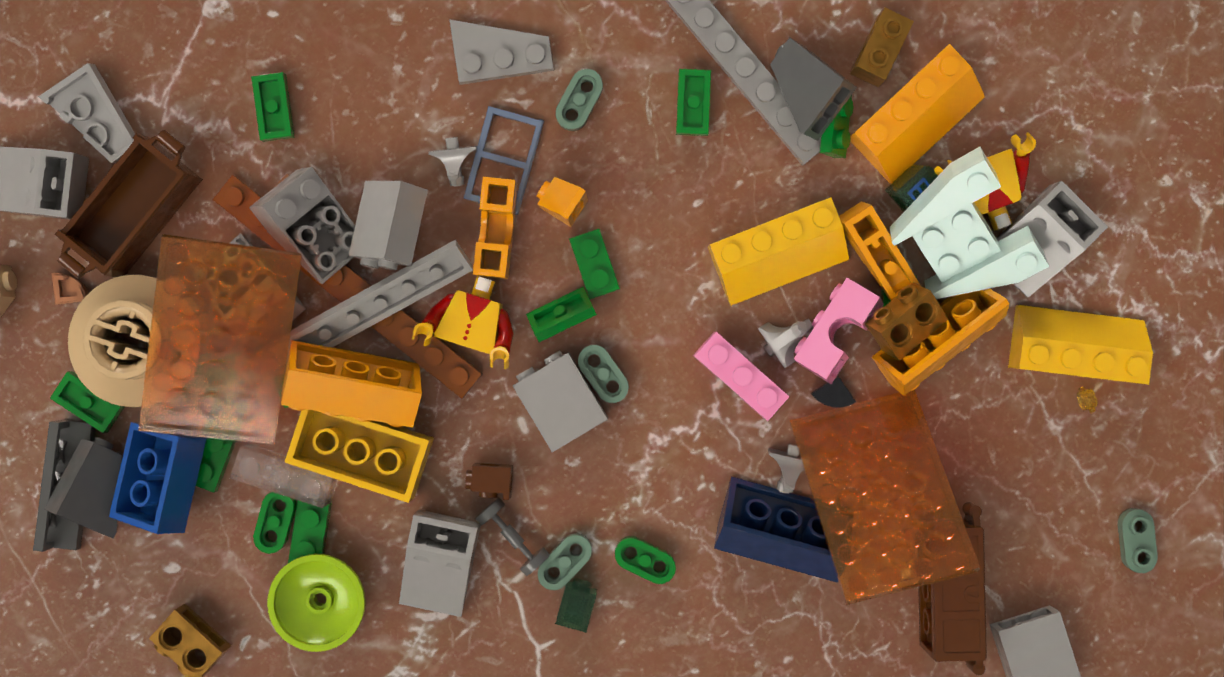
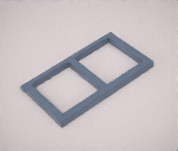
M488 106L464 199L480 203L481 196L473 195L472 191L482 158L524 169L517 193L515 215H518L544 121ZM493 115L536 126L526 163L484 151Z

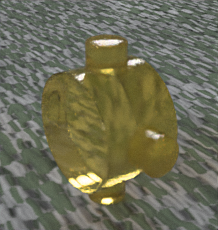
M1080 387L1077 393V400L1083 411L1089 410L1090 413L1095 412L1098 402L1094 391Z

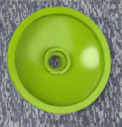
M309 554L296 558L278 572L269 589L267 607L274 629L287 643L301 650L321 652L342 645L355 633L363 619L366 600L363 585L358 575L349 565L330 555ZM318 593L326 596V603L318 602Z

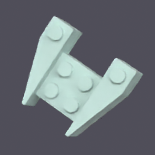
M981 147L951 162L890 226L891 241L894 246L912 236L930 263L936 275L928 278L924 283L925 288L931 290L936 299L1019 283L1049 267L1044 251L1029 226L998 241L975 205V201L1001 187L997 173Z

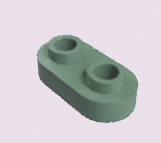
M582 69L572 77L556 108V119L563 129L577 131L586 124L603 91L602 78L596 71ZM590 82L593 85V89L590 92L582 91L581 86L583 83ZM575 110L578 113L577 119L573 121L566 118L567 112Z
M599 345L585 347L579 354L578 365L597 394L608 403H617L623 400L628 393V381L609 353ZM595 354L600 357V364L598 366L592 367L589 365L588 358L590 355ZM612 380L619 384V389L614 393L609 392L606 388L607 383Z
M1129 508L1123 511L1118 519L1121 560L1128 569L1137 573H1147L1155 567L1158 560L1154 520L1144 510ZM1138 520H1141L1142 528L1136 531L1134 525ZM1144 552L1146 555L1145 560L1139 563L1138 555Z
M579 533L566 536L539 566L538 580L540 584L549 590L563 588L589 561L592 554V545L589 539ZM579 544L582 547V552L580 554H573L570 551L571 545ZM551 567H557L560 570V575L551 577L548 570Z

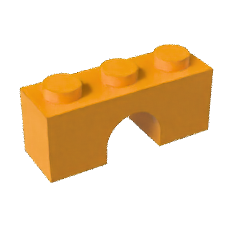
M483 177L479 208L481 210V226L479 239L475 246L473 275L508 279L518 191L516 180Z

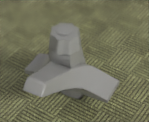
M458 137L445 138L447 149L429 151L428 153L443 162L450 186L464 185L461 165L469 153L477 150V146L459 148Z
M806 319L788 327H776L768 322L759 327L758 330L768 343L764 346L770 356L775 354L783 367L786 368L795 362V347L813 326L811 321Z
M789 443L787 452L768 448L769 455L777 461L781 468V478L778 481L777 490L782 493H792L800 473L806 468L816 466L815 459L799 455L800 445Z

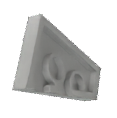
M449 19L460 85L554 71L549 36Z
M87 63L38 96L44 103L51 105L60 113L59 116L65 122L72 124L81 132L83 138L111 163H116L134 141L132 137L135 135V132L95 64Z

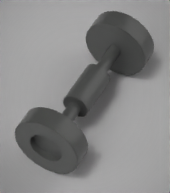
M498 497L475 519L481 526L491 518L502 529L500 533L514 549L519 548L528 558L520 568L525 576H528L550 554L544 547L534 555L523 544L525 540L510 524L507 526L496 514L505 506V503Z

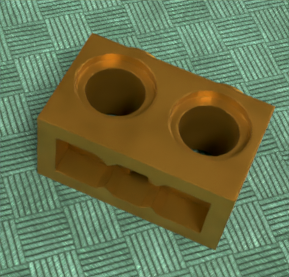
M884 7L877 16L850 74L879 87L887 79L914 21Z
M913 282L901 289L898 295L885 307L878 309L865 325L882 351L900 361L945 323L948 317L931 290Z
M186 604L176 608L149 637L154 643L156 651L164 657H170L178 665V670L185 677H203L232 646ZM172 627H176L181 631L182 640H177L172 636ZM195 649H200L205 653V662L196 658Z

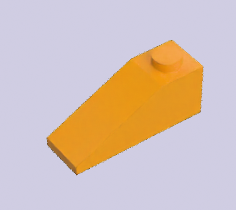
M554 177L551 183L545 181L536 195L540 199L537 205L569 227H572L588 202L586 190L557 177Z
M861 201L839 216L847 240L891 301L898 295L901 289L913 282L920 285L897 245H893L889 232L871 204Z

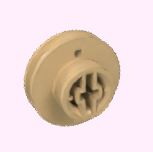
M145 275L116 277L105 281L90 291L77 307L68 333L70 360L81 382L93 394L104 401L125 407L155 406L180 396L181 394H177V392L189 381L197 368L199 360H206L209 348L206 320L195 300L179 286L163 279ZM129 316L132 319L142 320L144 323L125 321L123 319ZM115 331L118 333H128L130 337L150 343V349L137 348L138 345L114 337ZM182 353V358L179 361H177L180 354ZM120 359H122V360H140V361H139V362H125V361H120Z

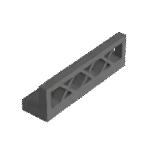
M68 419L49 422L33 551L43 552L51 548L75 551L81 549L84 526L44 510L81 439L92 442L95 439L96 429L86 422Z

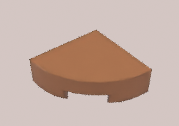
M52 273L55 305L81 303L89 293L85 285L77 278L68 274Z

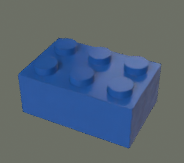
M131 422L109 517L155 534L185 533L207 438L158 423Z

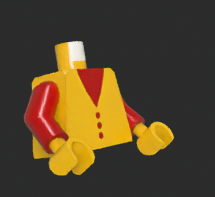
M1029 132L1026 133V140L1022 144L1017 134L1011 137V144L1016 148L1014 152L1011 148L987 157L997 173L1001 187L974 203L982 215L988 214L994 231L1012 224L1006 206L1020 201L1021 194L1025 190L1030 152L1036 147V140ZM937 166L934 169L935 174L938 176L943 169Z
M477 276L471 294L457 290L455 293L447 294L436 303L422 323L414 327L412 340L415 339L416 335L424 334L427 337L423 346H428L433 332H435L434 337L490 354V367L492 368L496 359H503L504 369H508L509 352L514 333L509 313L502 309L503 304L490 300L495 281Z

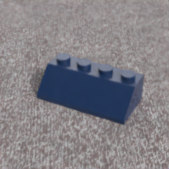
M731 476L717 526L714 549L838 583L850 562L854 510L794 493H782L775 488Z

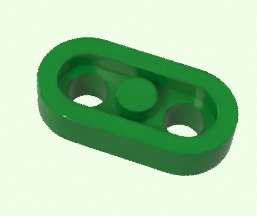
M278 489L272 491L262 501L253 540L255 546L263 553H275L282 549L288 541L297 503L293 494L287 490ZM277 500L285 502L286 507L283 511L277 508ZM269 530L276 532V541L268 538Z
M634 536L625 537L616 545L615 559L622 568L655 584H664L673 578L676 565L673 557L668 552ZM634 547L637 550L634 557H627L624 553L626 548ZM656 561H663L665 563V568L662 571H656L653 568Z

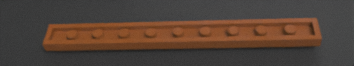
M232 175L212 199L338 301L343 302L372 286L346 264L323 284H320L263 227L249 208L262 197L236 176ZM403 309L371 326L461 399L465 397L483 374L443 341L434 337V334L428 346H423L427 337L424 334H418L412 340L414 327L419 322Z

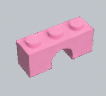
M846 278L843 284L839 283L830 295L831 303L825 311L821 310L812 323L814 329L808 338L803 337L795 349V354L797 355L794 360L830 384L833 383L849 358L844 351L834 345V334L837 329L845 324H855L867 331L868 328L865 323L884 305L878 295L849 278Z
M713 332L693 355L767 421L789 398L783 390L717 332Z

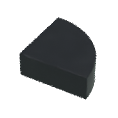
M839 376L835 378L832 384L826 382L811 393L818 402L830 407L842 408L856 403Z

